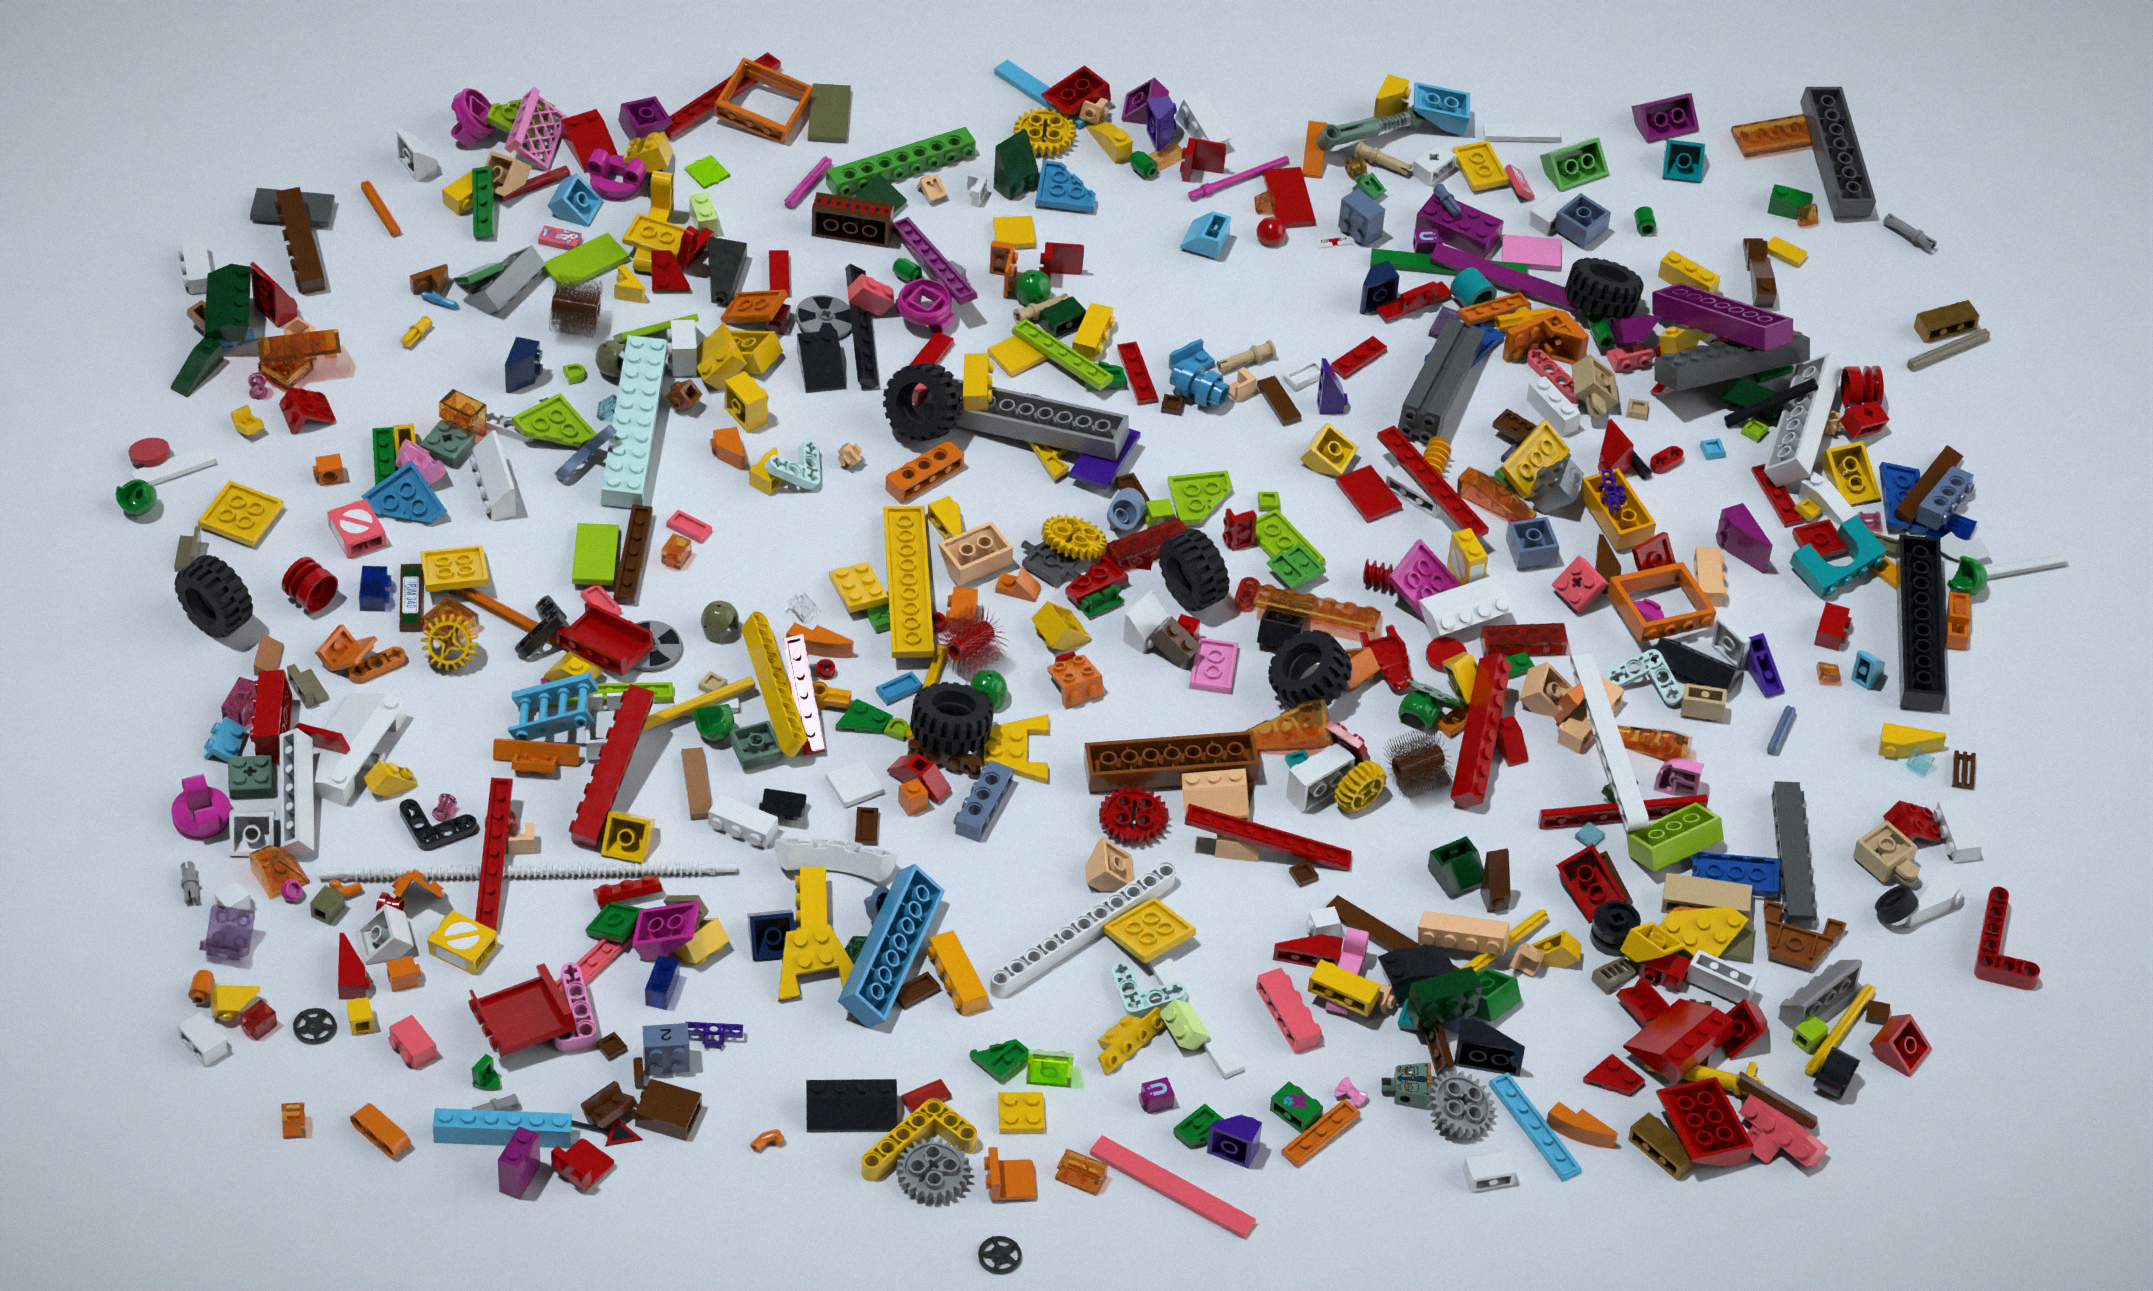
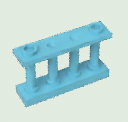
M589 672L513 691L511 699L520 710L519 725L508 727V732L514 740L530 741L595 724L594 718L586 709L587 694L598 691L597 682ZM578 696L577 710L567 712L568 699ZM559 701L558 715L547 717L548 704ZM539 707L538 720L528 722L529 709Z

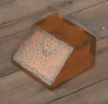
M452 389L439 401L440 418L482 437L486 435V404L455 389Z

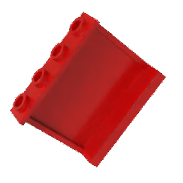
M545 963L536 966L539 977L477 999L473 990H469L471 999L468 1000L469 1007L472 1013L475 1012L478 1024L482 1025L485 1037H489L492 1050L496 1049L500 1057L576 1030L573 1012Z

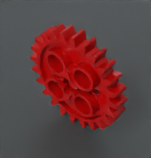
M1127 786L1126 791L1118 788V793L1111 791V797L1105 796V802H1101L1099 823H1102V830H1107V836L1113 834V840L1115 841L1120 838L1121 844L1126 840L1129 841L1130 846H1132L1133 841H1136L1139 846H1141V841L1143 840L1149 844L1150 838L1156 841L1157 835L1162 836L1163 830L1167 829L1169 815L1168 808H1165L1166 802H1161V796L1154 797L1155 791H1151L1149 794L1146 793L1147 788H1144L1142 791H1139L1138 786L1134 790ZM1136 802L1135 828L1131 829L1133 803Z

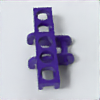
M1601 469L1600 474L1603 484L1599 485L1598 489L1602 491V488H1604L1606 496L1601 499V503L1605 504V501L1607 502L1609 512H1612V510L1620 512V502L1627 500V496L1623 494L1625 487L1615 484L1612 469Z
M685 1022L688 1023V1028H695L694 1030L688 1029L689 1036H703L702 1044H705V1048L708 1045H714L721 1049V1045H724L725 1037L743 1038V1024ZM715 1026L718 1030L711 1031L710 1028ZM708 1035H719V1041H708Z

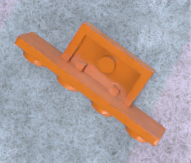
M495 738L493 742V759L512 761L511 770H517L521 773L536 771L540 774L555 773L557 765L578 766L580 746L575 744Z

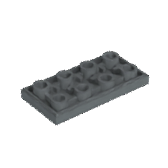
M257 188L250 212V220L279 223L278 215L281 213L280 211L276 212L274 200L277 199L276 191L280 190ZM301 192L310 225L329 227L335 195Z

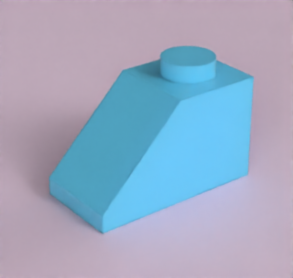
M1859 650L1851 680L1869 690L1882 676L1885 662L1867 651Z

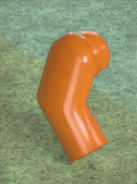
M778 1129L761 1133L750 1144V1147L753 1151L759 1152L770 1141H773L775 1145L782 1143L784 1136Z

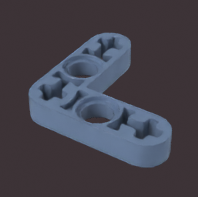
M609 424L585 443L554 474L562 481L592 452L608 441L617 432L616 429Z

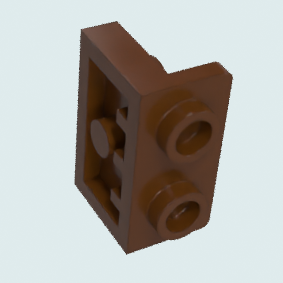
M1506 409L1493 421L1492 427L1521 444L1537 425Z
M613 1081L581 1103V1108L589 1124L604 1128L633 1108L637 1102L634 1096L623 1093L618 1082Z

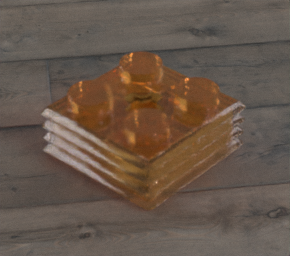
M282 343L258 363V373L288 391L290 387L295 386L314 370L313 359L287 343Z
M450 596L442 599L421 618V628L429 631L431 629L427 624L432 623L436 625L433 620L436 617L442 622L441 615L443 614L447 616V620H449L450 614H454V621L457 620L458 616H462V624L469 620L470 623L466 626L467 629L473 626L476 627L479 624V614ZM444 625L436 633L448 635L453 626ZM459 629L458 640L460 641L465 635ZM452 636L449 639H443L449 646H455V643L452 642Z

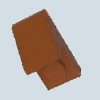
M440 265L410 275V290L413 295L429 289L441 295L449 281L448 265Z

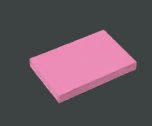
M1503 234L1502 262L1527 264V269L1560 271L1561 239Z
M1197 637V642L1201 644V647L1194 654L1189 689L1231 694L1239 643Z

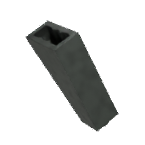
M708 237L711 303L729 305L732 301L747 259V243Z

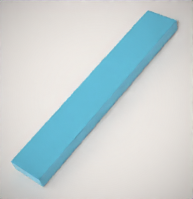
M1008 59L994 68V74L1044 107H1048L1050 111L1056 109L1041 97V94L1050 87ZM1080 113L1069 115L1068 120H1073V125L1078 129L1088 122L1079 118Z
M1507 1072L1489 1080L1490 1088L1560 1180L1563 1182L1580 1174L1582 1170L1580 1165L1511 1075Z

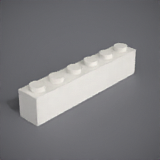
M295 728L279 735L281 848L297 858L314 851L313 738Z

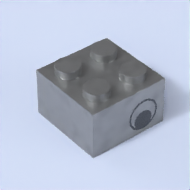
M1570 458L1557 461L1548 467H1542L1537 472L1529 499L1543 514L1575 502L1584 473Z

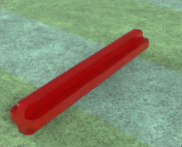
M567 166L559 167L526 180L525 185L506 196L499 195L501 201L509 200L566 178L570 175V171Z

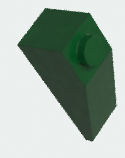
M204 337L191 351L173 381L171 390L188 397L224 361L222 344L209 337Z

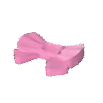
M1349 1077L1342 1079L1338 1087L1335 1088V1097L1346 1094L1351 1098L1349 1103L1355 1108L1364 1103L1368 1095L1367 1092L1356 1089Z

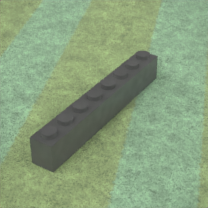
M1774 781L1771 797L1777 856L1779 859L1782 904L1784 905V923L1803 929H1811L1812 922L1816 921L1817 909L1813 908L1815 891H1811L1813 874H1809V870H1811V857L1807 855L1810 843L1809 840H1806L1808 825L1804 824L1806 808L1802 807L1804 791L1800 789V782Z

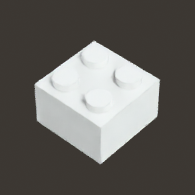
M671 320V329H667V340L671 341V343H667V355H671V357H668V369H672L673 377H696L697 346L695 320Z

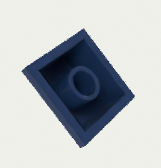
M1389 260L1370 267L1362 288L1361 315L1376 310L1377 306L1397 299L1400 276Z
M521 337L515 338L505 363L506 393H512L536 382L537 377L541 376L543 364H540L543 351L540 350V341Z
M790 909L747 913L752 959L782 958L785 934L788 931L795 930L793 911Z

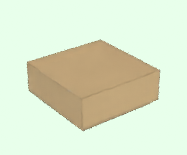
M1629 398L1626 417L1646 421L1649 402Z
M710 671L698 684V689L708 693L728 685V680Z

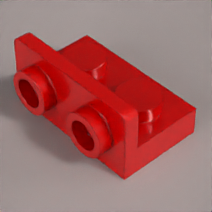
M1230 508L1226 509L1225 518H1223L1225 527L1222 537L1225 544H1228L1232 551L1255 544L1257 515L1254 510L1234 515Z

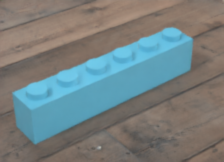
M435 1108L433 1120L434 1143L507 1146L516 1129L520 1126L539 1134L540 1147L558 1146L560 1148H571L572 1114Z

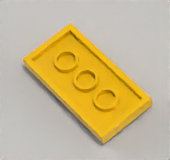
M1545 419L1539 423L1499 469L1520 496L1525 499L1530 496L1537 472L1542 467H1548L1557 461H1561L1569 453L1570 449Z

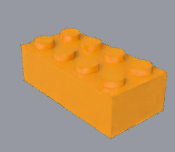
M1619 468L1612 469L1615 484L1623 485L1625 487L1623 494L1627 496L1625 502H1620V512H1617V510L1609 512L1607 502L1605 501V504L1601 503V499L1606 496L1604 488H1602V491L1598 489L1599 485L1603 484L1600 473L1582 479L1580 497L1615 549L1619 551L1639 545L1654 537L1656 523Z

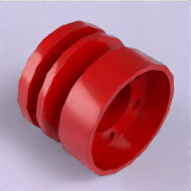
M1845 366L1842 369L1840 382L1841 399L1844 407L1859 406L1862 400L1863 403L1877 401L1881 406L1884 381L1880 366H1872L1871 368L1870 366H1864L1862 373L1859 366Z
M303 557L295 561L288 568L282 580V590L284 593L312 613L326 607L332 601L338 589L336 576L327 569H323L319 563H316L310 557Z

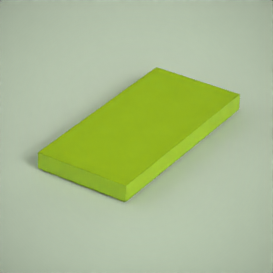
M607 232L546 261V265L542 269L555 283L556 277L557 281L561 282L560 275L569 284V281L565 278L567 275L568 279L576 286L571 275L578 284H581L582 282L579 280V277L585 282L587 279L589 280L629 261L630 255Z
M696 313L673 320H695L697 322L699 318ZM671 320L614 335L613 339L619 343L627 341L628 335L642 337L671 329Z
M1277 509L1257 518L1255 543L1270 558H1273L1281 551L1286 553L1296 544L1300 543L1322 565L1325 564L1326 559Z
M577 524L572 584L614 586L619 535L618 524Z

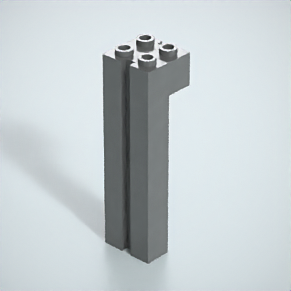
M1448 318L1403 403L1397 428L1403 435L1410 438L1413 435L1419 436V441L1427 444L1432 437L1440 436L1445 416L1483 345L1486 330L1472 325L1470 328L1463 326L1464 322Z

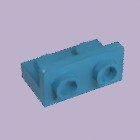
M1200 338L1178 350H1174L1169 356L1168 368L1173 371L1179 362L1187 365L1190 361L1204 366L1206 371L1215 366V360L1203 349L1204 341Z

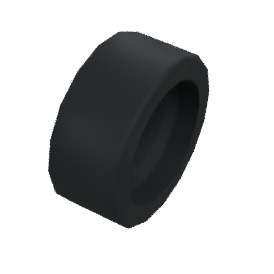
M1900 885L1885 892L1877 900L1875 909L1884 923L1892 924L1908 917L1916 909L1919 901L1909 886Z

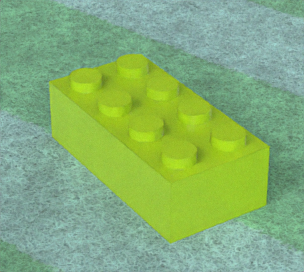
M1697 802L1649 823L1648 829L1632 831L1626 834L1629 856L1654 872L1662 870L1672 863L1679 862L1687 856L1694 855L1698 851L1714 846L1716 843L1724 840L1721 817Z

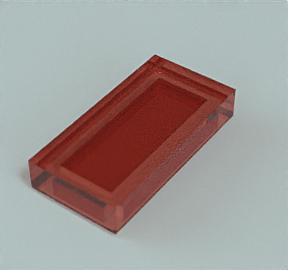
M941 1078L901 1095V1100L910 1114L929 1099L936 1098L944 1103L952 1098V1094Z

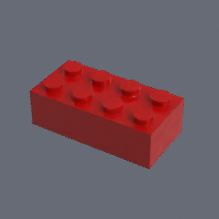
M284 669L259 671L258 680L255 681L257 695L253 697L255 713H252L251 716L253 729L250 730V740L255 743L256 756L271 755L272 764L280 763L279 735L290 731L293 695Z

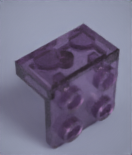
M218 904L213 905L210 912L207 937L200 941L199 950L206 951L205 954L209 956L224 954L227 955V959L240 960V958L249 955L255 913L251 910Z

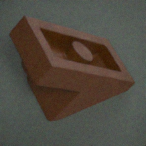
M1763 238L1743 239L1747 271H1750L1749 257H1767L1768 244L1767 241H1763Z

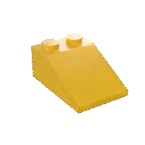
M724 322L697 346V369L703 381L717 390H720L725 385V380L735 376L747 365Z
M729 330L747 363L741 370L742 372L745 371L747 374L756 375L763 374L783 352L775 331Z
M1864 441L1829 448L1820 455L1828 481L1832 483L1849 505L1881 498Z

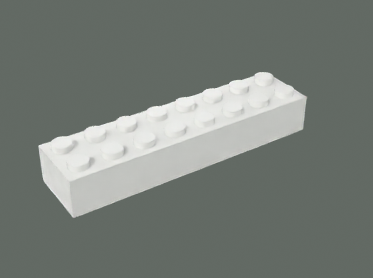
M1830 353L1796 366L1790 388L1812 378L1816 379L1819 388L1784 404L1764 468V472L1776 487L1788 485L1799 479H1805L1811 474L1842 372V368Z

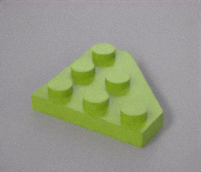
M522 99L509 101L508 104H492L484 121L510 134ZM537 103L539 111H544L542 106ZM546 115L542 116L545 124H548ZM532 117L534 124L539 125L537 118ZM537 129L540 137H542V130ZM527 130L530 138H534L532 131ZM532 142L534 148L538 146L537 142Z
M561 393L512 417L511 421L523 436L579 448L596 435V432Z
M1228 470L1168 476L1167 482L1179 527L1199 525L1226 497L1232 487Z

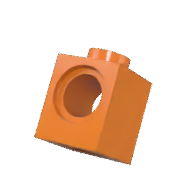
M340 453L315 457L316 466H312L314 478H318L320 486L344 482Z

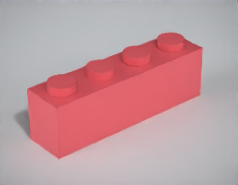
M1282 967L1258 975L1256 990L1294 1053L1297 1054L1319 1046L1320 1036L1322 1035L1321 1028L1312 1019L1310 1009L1303 1004L1299 991H1295L1292 986L1290 976L1285 974Z
M1752 1094L1749 1095L1738 1112L1806 1167L1817 1166L1828 1149L1825 1144L1791 1117Z

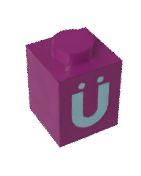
M1414 229V253L1432 254L1437 243L1443 245L1438 229Z
M1165 1077L1142 1083L1141 1093L1138 1094L1141 1106H1145L1147 1113L1150 1114L1173 1108L1175 1094L1168 1078Z

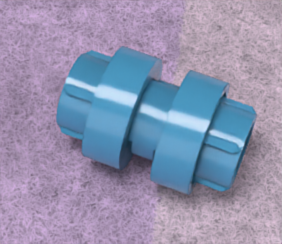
M1190 361L1187 365L1179 362L1174 367L1169 382L1171 385L1176 386L1177 394L1187 399L1195 395V402L1206 408H1209L1212 404L1218 407L1223 405L1229 394L1230 386L1223 383L1222 375L1212 370L1204 374V366Z

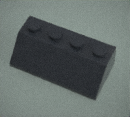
M1660 637L1655 650L1662 654L1669 669L1674 670V675L1683 679L1688 676L1693 679L1692 683L1705 686L1706 684L1714 688L1727 689V693H1731L1744 671L1670 638ZM1652 655L1651 661L1657 663L1658 657L1654 658Z
M897 1079L806 1080L807 1133L890 1132L897 1126Z

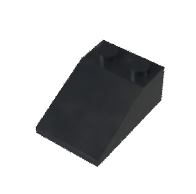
M837 330L797 333V354L805 392L812 393L846 389Z
M1270 599L1260 621L1257 643H1261L1265 647L1276 646L1281 648L1285 640H1290L1297 633H1303L1310 608Z
M1443 946L1397 948L1378 956L1383 974L1389 986L1392 987L1397 1002L1410 997L1411 983L1456 971Z
M1461 1018L1454 1066L1499 1074L1508 1072L1511 1076L1520 1077L1525 1046L1485 1022Z

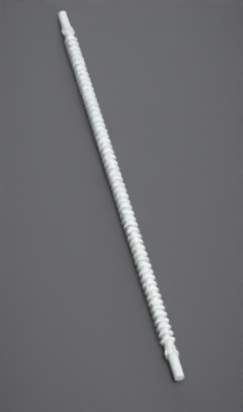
M649 862L648 865H644V863L638 865V863H635V865L631 863L625 865L623 863L621 866L619 863H616L615 866L610 863V866H606V863L603 866H600L599 863L597 866H594L593 863H591V866H587L585 863L584 866H581V864H578V866L574 864L568 866V864H565L564 867L561 864L558 867L555 864L552 867H549V864L546 867H543L542 864H540V867H536V864L533 867H530L529 864L527 867L523 865L521 867H517V865L511 867V865H508V867L504 866L503 878L505 876H508V878H511V876L515 878L521 876L523 878L525 875L530 878V875H533L534 878L537 875H540L541 878L543 875H546L547 878L549 875H553V877L559 875V877H562V875L566 877L568 875H572V877L578 875V877H581L582 874L585 877L588 874L591 877L594 874H597L598 877L600 874H603L604 877H606V874H610L612 877L613 874H616V876H619V874L623 876L625 874H629V876L635 874V876H638L639 873L642 876L645 873L648 875L654 873L655 876H657V873H660L661 876L664 873H667L668 876L670 873H673L674 876L676 873H680V875L686 873V875H689V873L693 875L695 873H699V875L701 873L715 875V872H736V863L715 864V862L701 864L699 862L695 864V862H692V864L686 862V864H682L680 862L677 865L674 862L673 865H670L667 862V865H664L661 862L660 865H657L655 862L654 865H651ZM471 865L470 868H466V866L460 868V866H457V868L453 866L447 868L445 866L442 869L438 866L435 869L432 866L431 869H428V866H426L425 869H422L419 866V869H416L425 875L426 880L428 877L432 879L438 877V879H441V877L445 879L447 877H451V879L457 877V879H460L461 876L464 879L467 876L470 879L473 876L479 879L481 868L478 865L476 868H473ZM407 866L406 869L402 867L396 869V867H393V869H390V867L383 869L381 867L378 870L377 867H374L371 870L368 867L367 870H364V867H362L361 870H358L356 867L355 870L341 868V870H319V879H341L346 881L347 879L355 878V881H357L358 878H361L364 881V878H368L370 881L371 878H374L376 881L377 878L381 880L393 878L396 880L399 875L403 877L407 870L413 871L415 866L412 869H409Z

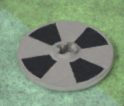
M815 295L802 300L797 306L796 322L804 332L837 330L838 338H842L852 330L850 306L838 298L827 295Z
M653 620L635 623L653 633L654 648L633 666L634 668L653 671L663 669L676 661L681 652V638L673 627Z

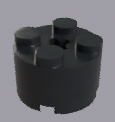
M1832 1046L1813 1086L1841 1099L1861 1060Z

